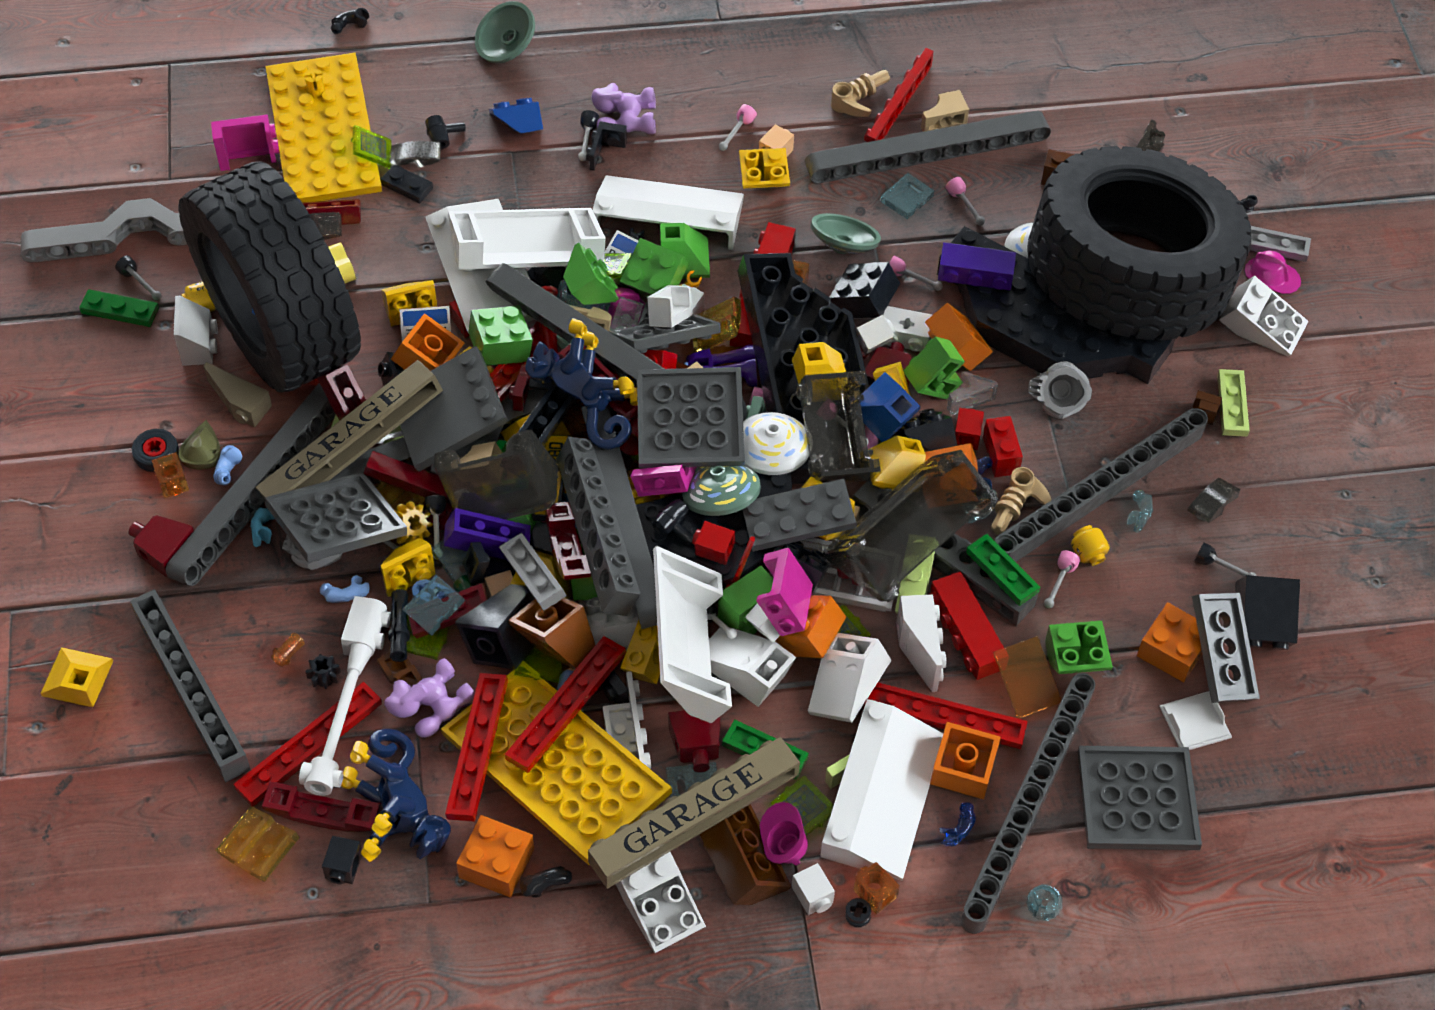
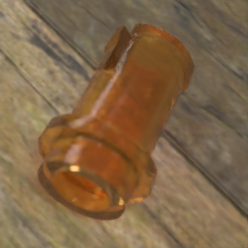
M292 633L279 648L273 649L271 659L280 667L289 665L291 663L290 659L305 645V641L298 634Z

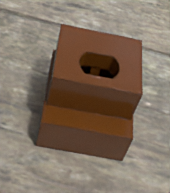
M1198 390L1192 408L1203 410L1208 417L1207 424L1213 425L1222 397Z

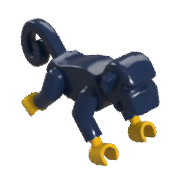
M572 319L569 324V333L575 334V338L571 339L570 351L565 358L559 361L558 353L539 341L534 350L533 357L527 358L525 370L528 376L535 382L546 384L554 381L556 386L565 394L583 403L587 408L586 431L588 438L598 448L604 450L616 449L621 447L630 438L632 433L631 423L622 415H615L609 418L604 425V431L607 434H612L617 426H621V431L612 439H603L598 433V412L604 411L608 403L612 401H626L627 398H630L631 405L638 406L637 388H634V383L626 376L620 377L618 380L615 377L592 376L596 354L593 349L597 347L599 340L594 333L587 331V326L582 321Z
M380 729L373 732L369 738L368 745L362 741H356L350 754V759L353 763L361 764L365 762L367 768L381 776L377 787L364 780L361 782L357 780L358 772L353 767L347 766L343 771L341 787L345 789L354 787L356 788L355 792L371 802L382 803L383 810L376 816L375 823L371 827L374 832L370 839L365 841L364 848L361 850V855L369 862L375 860L381 853V849L378 846H381L388 836L401 832H413L409 846L410 848L416 845L419 846L416 856L421 860L432 851L440 852L451 833V825L446 819L437 815H429L425 796L408 775L407 770L415 756L414 744L404 733L393 729ZM382 741H391V742H394V743H390V744H388V745L385 746V745H382L380 742H382ZM396 744L401 747L403 757L399 763H388L381 759L393 756L397 750ZM368 748L373 754L372 756L367 754Z

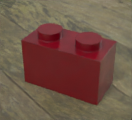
M348 364L341 365L317 377L339 421L366 401Z

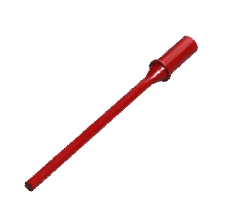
M753 536L748 541L732 584L737 582L741 576L755 541Z

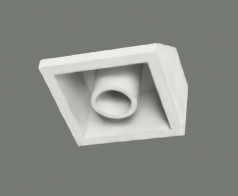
M175 296L174 338L182 365H200L206 362L213 364V354L217 353L216 339H213V334L218 333L216 319H212L210 309L182 296Z

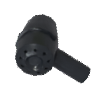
M440 115L430 116L425 121L427 135L437 150L445 149L450 145L448 133L466 131L464 122L445 124Z
M675 499L665 508L658 511L651 524L654 530L662 536H666L673 531L688 545L692 544L694 535L680 524L689 513V509L683 501Z

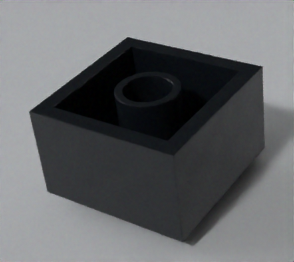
M889 262L849 264L830 298L832 299L831 302L840 309L845 308L850 311L853 318H877L883 315L901 283Z

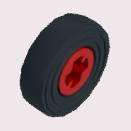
M154 428L146 430L137 436L132 445L134 461L141 469L149 472H158L169 468L175 463L179 454L176 438L171 432L164 429ZM153 448H156V450L160 448L158 452H155V450H153V453L151 452Z

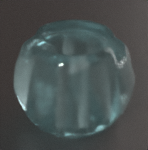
M1041 884L1030 890L1027 895L1026 904L1033 917L1038 920L1048 921L1060 914L1063 900L1058 889L1051 885ZM1042 899H1046L1048 901L1047 906L1041 904Z

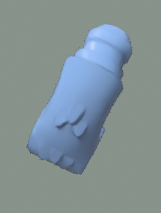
M226 445L221 450L213 474L214 481L219 485H228L231 482L230 472L242 460L241 451L235 446Z
M355 575L351 579V585L344 589L332 587L329 583L322 584L320 594L330 603L349 602L354 599V596L365 597L369 593L370 586L368 582L361 584L363 581L362 577Z

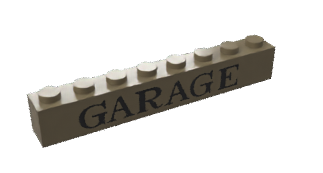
M417 360L258 484L256 489L265 500V497L331 480L440 394L443 389L437 378Z
M781 737L774 741H766L754 753L742 755L730 767L718 769L711 778L702 783H694L684 794L669 798L663 806L655 811L649 810L645 812L639 820L631 825L625 824L618 828L614 835L594 842L590 849H588V862L608 889L795 778L799 774L800 761Z

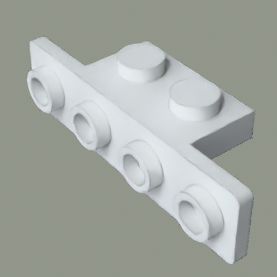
M628 671L626 672V684L629 691V703L603 706L605 729L610 736L651 769L649 752L644 753L643 745L647 744L646 728H640L639 723L640 720H644L642 704L636 703V697L640 696L638 680H633L632 672Z

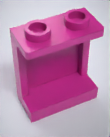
M268 114L211 122L212 137L220 171L230 170L229 159L270 154L271 162L277 163L276 154L280 153L278 139L273 140V138H276L274 123H269Z
M673 465L635 469L630 477L639 497L681 493L688 491L697 467Z
M789 548L767 553L764 555L763 562L774 577L772 589L769 593L758 595L756 601L780 636L804 631L813 584Z

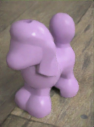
M615 83L593 90L592 102L598 111L603 113L619 112L621 114L618 120L609 117L598 119L597 128L601 121L626 125L627 133L633 131H642L647 134L656 133L652 112H647L642 117H637L641 109L656 108V98L652 87L644 88L640 95L622 93Z
M443 658L436 664V674L433 677L424 678L412 687L403 680L395 681L393 692L385 699L384 705L392 715L399 718L414 715L421 704L431 706L434 714L431 717L421 719L414 728L418 736L429 737L439 730L442 722L450 720L459 709L471 705L475 692L465 683L456 691V697H448L445 683L455 675V670L447 659Z

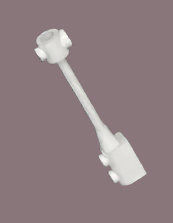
M354 596L341 643L343 654L349 655L348 674L322 757L313 758L311 763L303 762L299 774L300 785H304L307 791L315 795H329L333 787L340 788L342 784L343 771L338 770L339 765L333 760L358 676L363 671L370 657L373 656L375 649L382 650L385 635L380 633L381 628H388L391 622V612H388L387 606L377 599Z

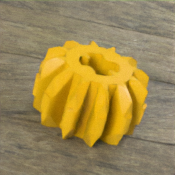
M407 502L406 505H397V511L395 512L407 526V535L398 537L396 543L401 544L405 542L406 544L417 538L429 537L430 532L426 528L432 527L433 523L427 522L426 519L431 513H422L424 505L420 504L415 507L414 502Z

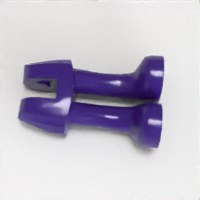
M745 345L740 349L720 354H711L710 348L689 354L686 357L688 366L698 362L703 368L741 367V377L744 378L749 387H757L756 360L753 345ZM727 363H735V364H729V365H724V366H716V365L727 364Z

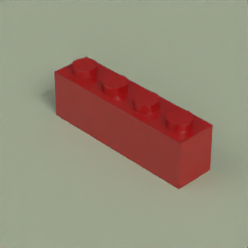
M961 571L932 581L931 590L928 595L933 594L934 605H939L941 623L945 629H949L955 649L960 650L964 656L966 669L974 674L976 680L1005 670L1009 656Z

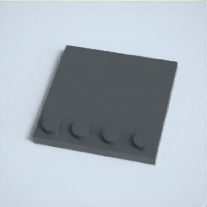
M477 346L431 370L443 391L400 424L413 465L418 471L425 469L508 423L482 353Z
M741 367L637 370L639 468L682 465L683 467L745 466Z
M363 472L265 497L266 507L307 562L319 561L326 557L407 535L405 523Z
M1078 747L1077 753L1087 849H1201L1202 841L1189 747Z

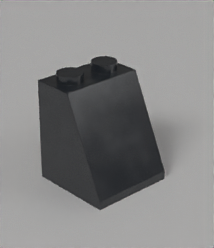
M1246 575L1236 581L1235 591L1240 593L1250 647L1261 648L1262 644H1273L1272 649L1289 650V646L1297 644L1300 579Z
M510 584L457 619L455 622L473 664L516 670L535 647L515 630L508 621L535 600L526 586Z

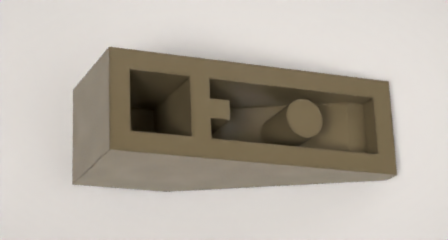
M206 362L203 367L207 381L232 416L241 424L256 427L272 407L269 392Z

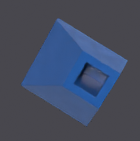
M532 98L517 99V104L510 105L507 101L494 103V108L489 109L491 115L518 133L543 130L539 102L532 101Z
M884 372L848 408L881 442H884L891 438L920 410V405L895 380Z

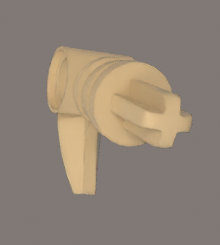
M881 70L871 76L864 73L860 78L855 79L854 82L836 83L832 88V109L836 112L852 116L868 117L872 110L857 103V101L865 98L867 95L875 94L876 87L890 80L888 71Z
M1018 467L1013 470L1009 487L1005 489L1004 495H1002L1000 501L995 506L997 515L991 525V529L995 531V534L1003 533L1007 530L1011 521L1019 518L1020 510L1029 496L1036 498L1042 505L1052 500L1048 490L1034 477V473L1030 469Z

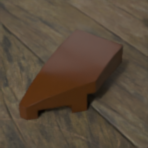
M389 652L377 658L379 667L391 684H394L397 680H403L409 686H413L422 680L415 665L411 664L408 657L405 661L395 662L390 658Z

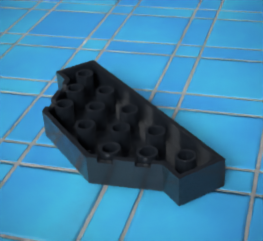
M965 226L951 242L952 244L1014 252ZM1016 253L1011 290L954 283L962 294L963 305L968 319H970L988 346L1041 374L1046 372L1055 363L1068 361L1080 369L1088 379L1103 377L1104 373L1116 372V374L1127 373L1149 384L1170 355L1175 339L1159 340L1156 337L1154 340L1136 339L1134 335H1131L1130 338L1111 333L1109 329L1103 331L1089 325L1087 320L1081 321L1066 312L1067 308L1059 307L1049 298V294H1045L1031 272L1028 258ZM941 255L939 257L937 275L939 274Z
M791 253L743 254L737 272L767 413H781L795 418L805 426L811 438V451L808 459L798 469L790 472L792 484L806 483L810 477L820 482H831L839 468L835 449L848 432L835 421H822L814 415V412L822 402L804 404L792 359L798 345L805 343L824 342L841 353L853 398L831 402L836 407L835 416L852 429L859 421V418L848 407L869 388L853 315L847 309H840L831 302L832 299L816 287L813 290L803 283V278L795 273Z

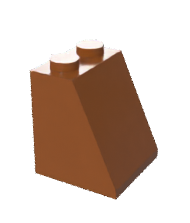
M567 598L561 599L544 611L535 599L508 620L515 630L544 655L572 669H576L596 645L584 606Z

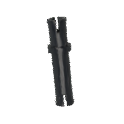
M396 589L391 593V629L388 632V639L391 642L390 658L395 662H402L407 659V642L410 639V632L407 629L409 594L403 589Z

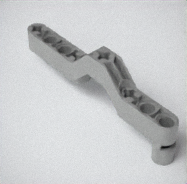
M151 198L126 201L103 222L25 231L21 235V257L27 262H42L109 254L114 252L116 246L131 233L156 230L166 236L169 243L173 245H187L180 223V214L174 213Z

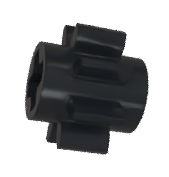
M319 654L314 660L308 661L311 669H307L305 672L307 679H311L313 687L318 685L327 689L332 683H338L336 674L341 673L339 664H335L333 656L328 658Z

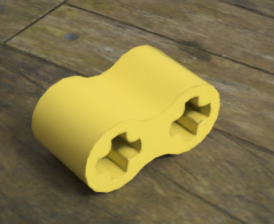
M342 243L328 246L344 282L348 283L356 280L353 266L346 255Z

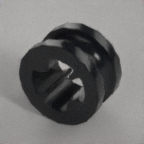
M855 898L849 901L845 912L847 922L854 927L866 926L871 919L870 904L862 898ZM857 908H862L863 914L860 917L854 916Z

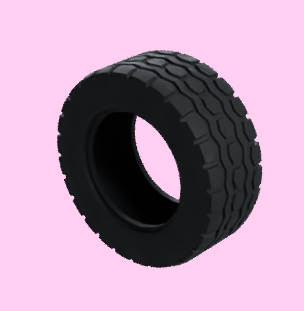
M1118 146L1101 147L1099 150L1093 148L1070 156L1059 164L1048 178L1028 239V260L1031 272L1045 294H1049V298L1059 307L1067 308L1066 312L1081 321L1087 320L1088 324L1103 331L1109 329L1111 333L1130 338L1131 335H1134L1136 339L1154 340L1156 337L1159 340L1177 339L1179 336H1190L1206 329L1227 308L1251 248V225L1243 205H1240V201L1230 190H1226V186L1214 176L1209 177L1208 172L1193 164L1188 165L1185 160L1172 155L1167 157L1164 153L1146 149V151H1142L1141 148L1123 146L1120 149ZM1106 231L1125 232L1144 237L1161 245L1171 253L1150 251L1132 246L1115 238Z
M261 161L251 162L188 191L179 200L180 223L202 282L237 346L258 375L273 390L275 389L279 393L293 391L355 358L361 349V335L357 316L353 309L354 306L345 287L343 277L335 264L327 244L323 240V236L315 222L311 219L307 209L301 200L297 198L293 189L275 169L273 170L270 165Z

